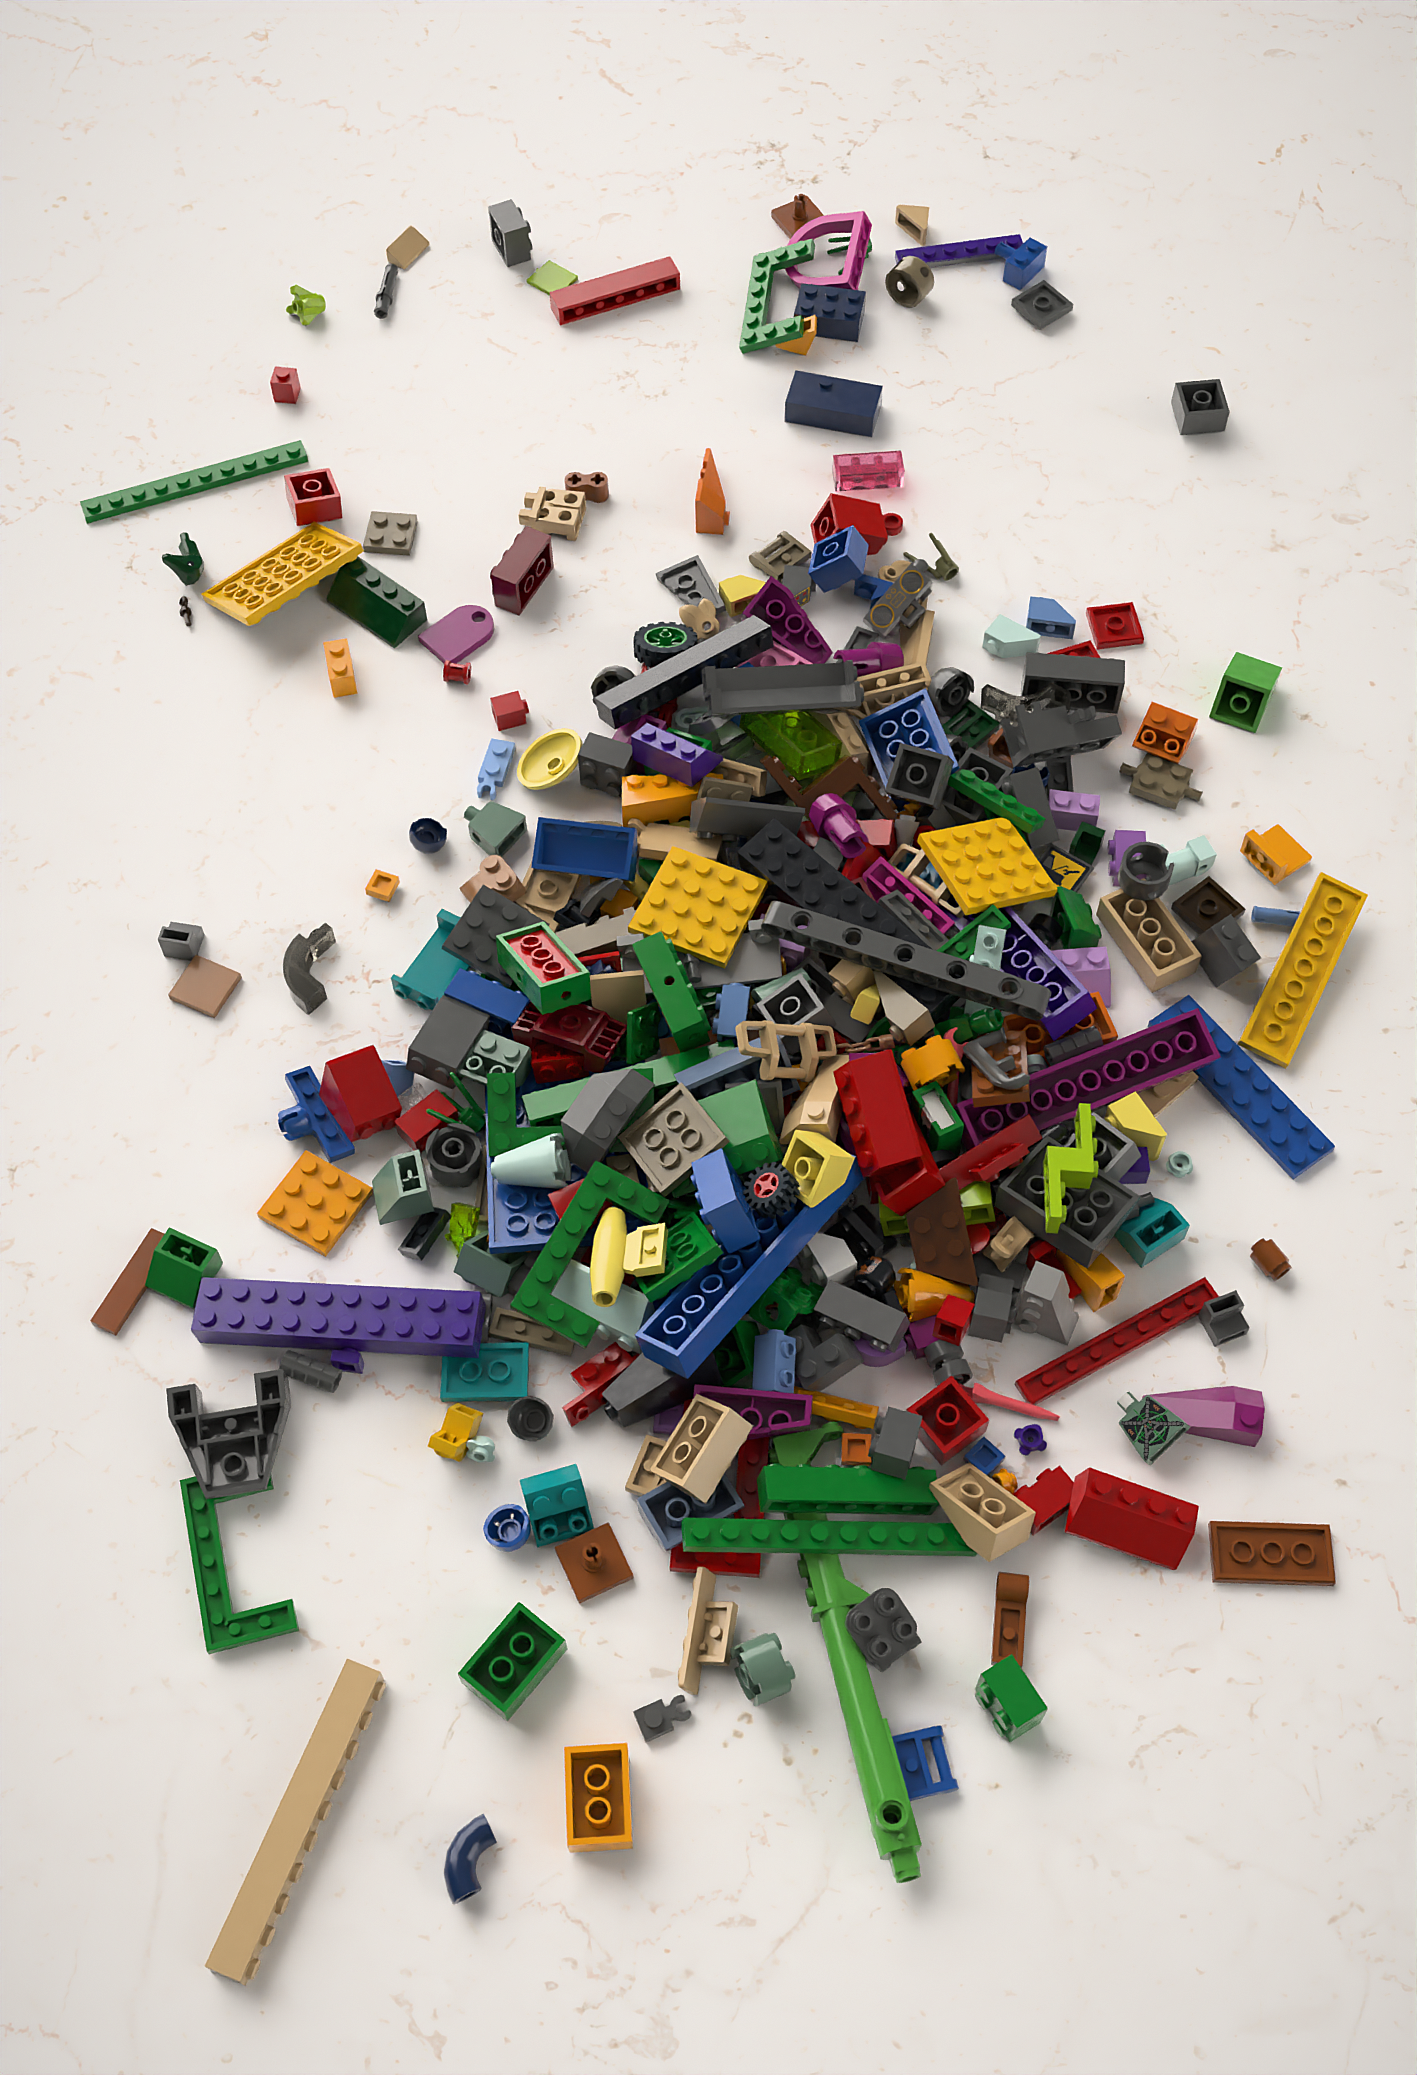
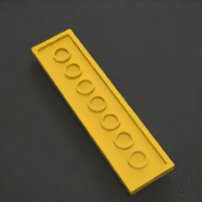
M1323 872L1319 873L1237 1043L1238 1045L1285 1069L1287 1068L1368 894Z

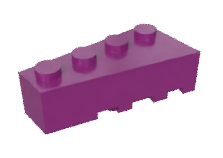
M696 1384L694 1386L693 1399L698 1394L729 1407L753 1425L746 1440L810 1431L812 1395Z

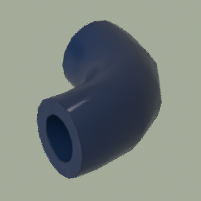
M484 1813L474 1818L457 1832L446 1852L443 1874L452 1904L460 1903L482 1889L476 1874L477 1860L482 1852L497 1843Z

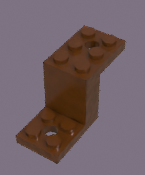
M766 755L759 761L796 807L805 808L804 816L810 822H812L809 817L810 809L817 798L829 793L842 797L855 785L861 789L884 819L894 820L898 816L894 811L898 808L889 796H882L880 794L881 786L870 775L867 777L862 772L866 768L857 757L844 755L801 792L799 790L802 787L791 775L787 778L782 772L786 767L776 756L771 758L769 755Z

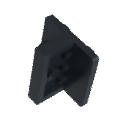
M846 1204L838 1210L837 1223L823 1233L845 1241L857 1261V1270L867 1258L872 1256L882 1258L898 1245V1241L893 1235L884 1236L881 1223L863 1204L854 1210Z

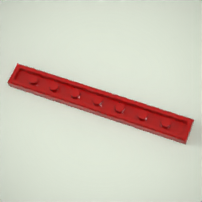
M1203 1277L1015 1381L1014 1385L1026 1403L1037 1405L1199 1315L1204 1302L1217 1298L1219 1295L1206 1277Z

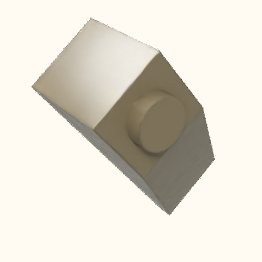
M874 970L873 974L883 1008L891 1026L889 1031L897 1041L903 1040L911 1047L935 1026L932 1017L926 1007L881 971Z

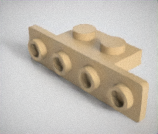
M705 1567L697 1568L696 1577L693 1580V1598L688 1610L689 1622L687 1634L683 1640L682 1664L678 1670L679 1688L691 1695L698 1694L702 1665H730V1650L733 1645L739 1606L734 1602L713 1601L716 1575Z

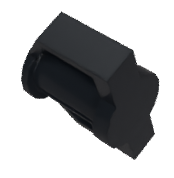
M572 899L564 908L555 912L553 920L565 929L583 923L590 926L599 920L600 911L594 910L591 916L587 917L580 913L581 899Z

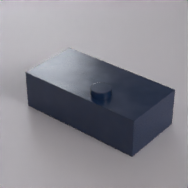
M795 370L785 401L784 422L872 438L882 406L883 386Z

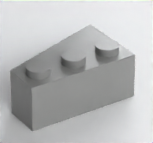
M1038 1261L1035 1262L1024 1288L1014 1324L1027 1333H1037L1068 1346L1078 1322L1079 1314L1073 1311L1075 1303L1068 1296L1070 1289L1063 1271Z

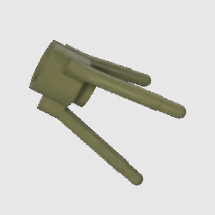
M929 533V537L941 554V557L935 562L936 570L928 565L926 571L933 574L937 580L942 577L945 581H948L957 575L959 567L950 558L944 546L936 539L934 534ZM907 552L903 553L912 562L917 559Z

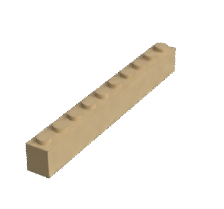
M348 1658L346 1659L206 1961L205 1967L210 1971L246 1986L249 1979L253 1980L261 1963V1960L258 1959L263 1947H268L275 1933L274 1922L278 1914L282 1915L287 1908L290 1896L287 1895L292 1883H297L304 1869V1864H302L306 1852H311L318 1838V1833H316L317 1827L321 1820L325 1821L332 1807V1802H329L334 1790L338 1791L341 1788L346 1772L343 1770L348 1759L353 1760L359 1747L357 1739L361 1730L365 1731L368 1728L373 1715L370 1712L375 1700L379 1701L384 1693L386 1683H383L385 1679L380 1671Z

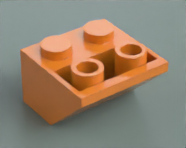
M1151 702L1132 747L1179 764L1197 730L1198 719Z

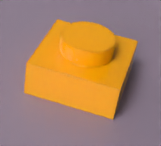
M375 869L365 888L366 895L390 902L400 883L399 876Z

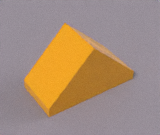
M816 315L804 318L802 338L775 345L776 348L806 356L817 332Z

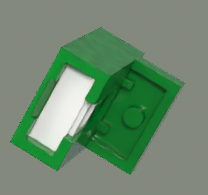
M935 1081L913 1091L910 1108L930 1152L950 1150L958 1157L964 1124L938 1082Z

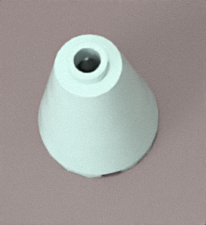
M553 1133L496 1156L494 1162L491 1163L492 1177L497 1179L500 1184L554 1189L568 1186L565 1181L571 1180V1162L568 1159L567 1150H563L561 1142H565L561 1133Z

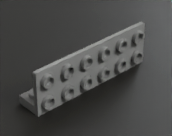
M764 919L748 921L750 933L742 935L725 969L700 960L698 970L702 980L699 983L692 984L694 990L722 987L723 984L729 985L731 983L748 984L773 981L782 977L780 940L762 930L761 924ZM643 933L617 936V947L622 956L623 972L642 970L632 944L644 939ZM676 950V954L684 966L685 955ZM684 967L687 973V977L689 978L688 969ZM644 975L646 995H654Z

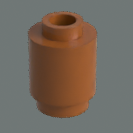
M1262 1238L1251 1247L1253 1252L1250 1258L1267 1277H1271L1274 1281L1283 1277L1292 1268L1288 1263L1289 1258L1272 1239L1266 1241Z

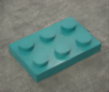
M529 1342L481 1343L479 1358L442 1356L441 1402L516 1401L528 1396Z

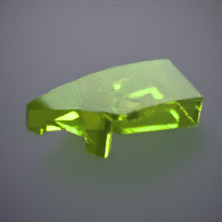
M460 1202L451 1203L450 1233L444 1235L446 1240L452 1241L457 1249V1258L460 1255L463 1244L475 1237L480 1207Z

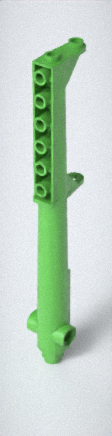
M829 1422L820 1429L785 1434L773 1438L772 1449L768 1450L770 1464L779 1463L783 1466L793 1467L800 1464L811 1465L823 1443L842 1437V1433H844L843 1427L839 1426L838 1422ZM783 1513L785 1520L828 1521L826 1513ZM799 1553L801 1560H797L799 1574L801 1578H806L808 1588L805 1589V1596L808 1606L814 1607L811 1610L812 1622H820L879 1857L881 1860L890 1861L896 1883L913 1881L921 1877L916 1853L919 1852L922 1843L887 1718L882 1719L865 1657L845 1627L847 1613L870 1594L845 1579L838 1554ZM884 1819H891L895 1824L887 1823Z

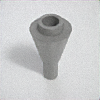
M900 814V819H895L898 848L902 844L910 846L920 823L915 822V816ZM907 853L903 856L900 862H906Z

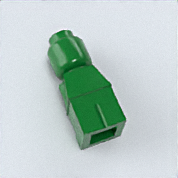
M984 1008L975 1011L973 1014L965 1013L936 1023L935 1028L942 1039L948 1030L955 1027L958 1028L953 1034V1039L957 1044L976 1039L977 1034L984 1035L996 1031L999 1025L1003 1023V1016L998 1009Z

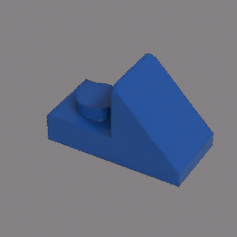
M863 574L859 579L855 580L854 595L870 599L871 610L891 587L893 582Z

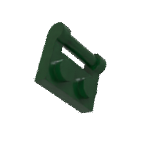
M967 701L962 705V709L943 724L942 727L945 734L961 736L962 741L968 743V748L970 747L975 750L999 730L1000 723L976 704ZM967 717H972L954 733L951 731Z

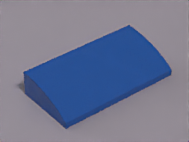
M538 817L531 868L607 879L619 878L623 881L635 882L637 865L636 828Z

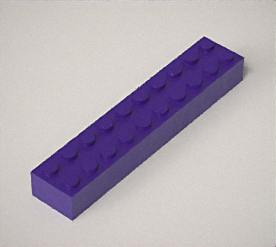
M202 1277L191 1331L200 1343L317 1350L352 1348L358 1352L479 1358L486 1303L480 1291Z

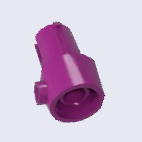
M871 642L865 649L837 650L833 656V659H843V662L853 660V666L857 667V677L904 666L903 652L900 646L894 643Z
M829 793L817 798L811 806L809 817L818 835L821 838L832 841L846 858H855L861 855L866 850V847L858 837L863 842H868V837L859 824L856 823L855 809L837 794Z

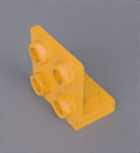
M1279 824L1261 835L1254 829L1250 830L1245 834L1240 852L1274 885L1312 859V856Z

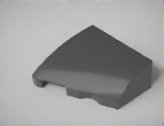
M619 878L601 879L589 884L581 892L580 913L590 917L594 910L599 912L606 899L612 901L623 881Z

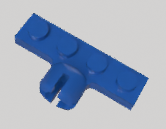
M309 1065L286 1073L285 1081L298 1104L278 1113L279 1128L281 1132H287V1134L283 1135L285 1139L293 1141L307 1135H313L320 1144L329 1163L354 1155L355 1147L353 1143L348 1139L319 1096L321 1085L311 1066Z

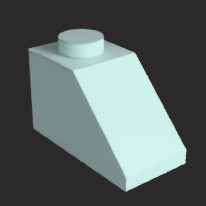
M999 614L984 632L982 648L1001 658L1024 656L1027 652H1038L1041 635Z

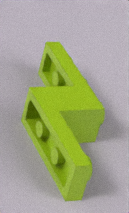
M1079 1103L1074 1119L1076 1148L1047 1146L1043 1160L1046 1233L1057 1234L1060 1223H1065L1067 1209L1066 1205H1062L1061 1201L1065 1196V1187L1089 1189L1092 1179L1098 1176V1161H1094L1093 1157L1097 1150V1139L1092 1138V1132L1095 1131L1096 1118L1094 1115H1091L1090 1104Z

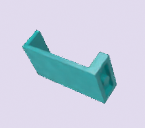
M443 908L436 915L438 922L437 930L404 975L399 977L393 974L391 977L395 994L402 999L408 998L416 1002L424 1010L430 1009L433 1011L459 968L466 971L471 968L470 965L442 949L445 940L461 918Z

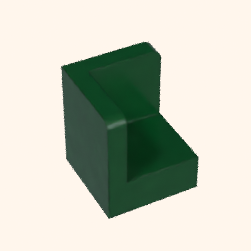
M1082 821L1070 844L1069 853L1092 866L1103 844L1106 830Z

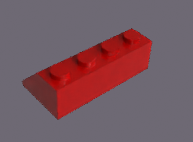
M892 1049L849 1061L833 1071L863 1177L889 1175L923 1156Z
M1089 1467L1075 1476L1064 1533L1171 1570H1176L1195 1534L1199 1506Z

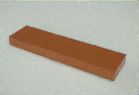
M153 1228L149 1230L91 1318L90 1322L92 1325L117 1336L147 1289L145 1282L153 1252L164 1236V1233Z

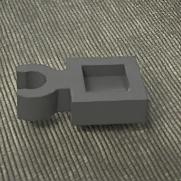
M684 1695L675 1696L671 1700L670 1705L666 1707L662 1699H659L633 1711L645 1743L673 1731L674 1726L671 1721H686L692 1716L690 1710L683 1713L676 1710L678 1704L685 1702Z

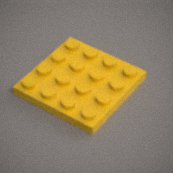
M1001 817L921 833L917 839L918 844L965 915L984 912L993 904L998 909L1052 897L1057 892V887L1015 826L1005 818Z
M672 846L630 921L628 932L632 934L643 933L646 938L661 931L665 940L671 939L675 950L691 954L700 960L725 969L748 925V921L751 920L762 899L768 883L765 879Z

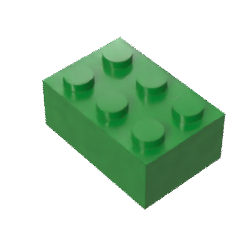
M518 1602L457 1674L465 1687L508 1722L568 1650L566 1640L522 1603Z

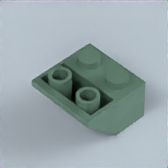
M482 1030L458 1069L457 1074L487 1086V1073L515 1072L516 1088L520 1087L532 1070L531 1049L523 1044Z
M419 1149L392 1156L372 1180L380 1225L434 1211L427 1172Z

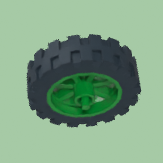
M676 622L647 624V627L642 626L639 628V631L634 633V657L638 659V662H644L648 667L657 666L697 645V633L691 627L687 628L685 624L680 623L678 625Z

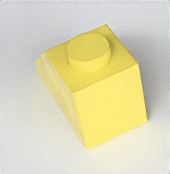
M743 575L727 578L719 582V595L730 618L742 614L766 582Z

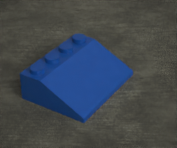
M926 688L858 721L885 789L900 743L949 756L954 761L950 775L960 768ZM890 797L898 807L896 809L898 812L904 810L903 806L905 804H910L909 802Z

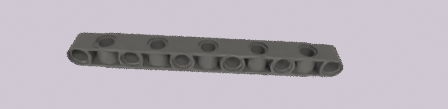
M771 902L761 924L762 930L771 936L1028 1019L1041 1020L1051 997V991L1043 985L783 902ZM801 925L807 926V928L805 929H799L797 927ZM849 942H857L858 944H857V945H849L848 943H849ZM901 958H907V959H909L910 961H908V962H902V961H900L899 959H901ZM956 974L962 977L959 979H955L951 976ZM1010 991L1013 992L1014 995L1008 996L1005 995L1003 992Z

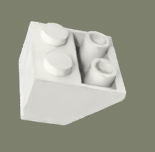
M819 1232L812 1237L796 1256L800 1267L803 1270L807 1269L811 1275L810 1282L817 1283L824 1289L829 1280L839 1284L853 1280L857 1270V1261L845 1241Z

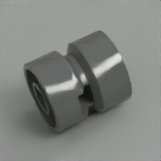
M940 1339L924 1349V1355L929 1367L935 1368L932 1375L937 1386L950 1376L962 1385L972 1379L973 1374L966 1359H962L964 1352L961 1344L957 1346Z

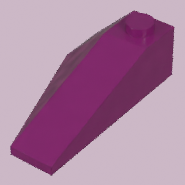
M770 576L743 611L741 621L754 615L771 626L774 641L812 664L826 663L833 654V651L819 631L815 629L804 609L795 600L793 593L774 577Z
M1225 1386L1149 1395L1190 1426L1185 1434L1256 1447L1262 1436L1265 1412L1262 1391L1237 1386Z

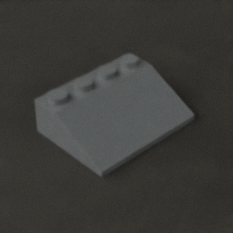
M1047 1135L999 1186L994 1206L1011 1218L1015 1216L1027 1229L1088 1269L1103 1252L1141 1196L1098 1169V1176L1092 1179L1089 1189L1065 1187V1196L1061 1201L1062 1205H1066L1065 1223H1060L1057 1234L1046 1233L1043 1160L1047 1146L1064 1147Z

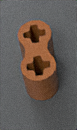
M571 472L565 476V490L585 492V500L594 503H603L608 499V477L605 473L593 472L591 474Z

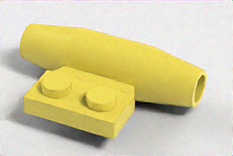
M615 1207L604 1210L594 1235L590 1265L592 1300L596 1305L610 1307L616 1302L625 1273L636 1275V1277L664 1273L668 1229L665 1223L637 1227L636 1231L627 1235L625 1213Z

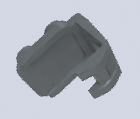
M890 1588L876 1590L847 1613L845 1627L863 1656L880 1672H884L893 1662L910 1649H914L922 1643L916 1633V1621L898 1594Z

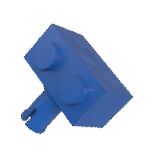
M1031 237L1017 249L1008 246L1004 242H1000L995 249V255L1006 259L1003 282L1021 290L1045 267L1048 246Z

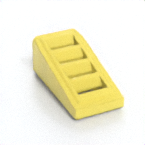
M877 984L868 987L858 995L850 1014L852 1018L868 1025L871 1023L880 1003Z

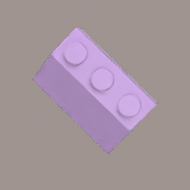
M1106 946L1050 950L1089 993L1099 991L1105 1007H1111V970Z

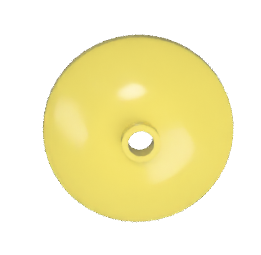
M562 728L550 731L535 740L523 753L518 763L517 776L523 786L532 790H542L553 787L566 779L579 762L578 753L583 745L580 736L574 730Z

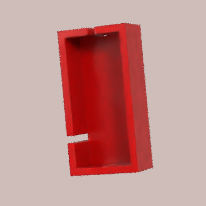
M909 1104V1110L923 1156L889 1175L871 1176L872 1180L876 1183L875 1187L882 1204L899 1216H903L945 1186Z

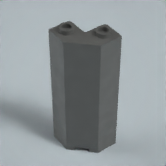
M847 660L844 663L715 669V666H709L702 670L703 695L705 701H708L707 712L709 717L849 710L859 708L861 702H864V689L860 687V682L856 681L857 667L853 666V660Z

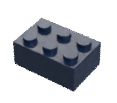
M801 283L794 317L801 315L804 319L816 315L817 332L815 337L858 342L865 313L866 291Z

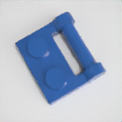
M940 1725L892 1736L910 1801L938 1794H947L959 1789L957 1779L952 1777L942 1740L944 1732ZM923 1741H930L940 1782H932L922 1745Z

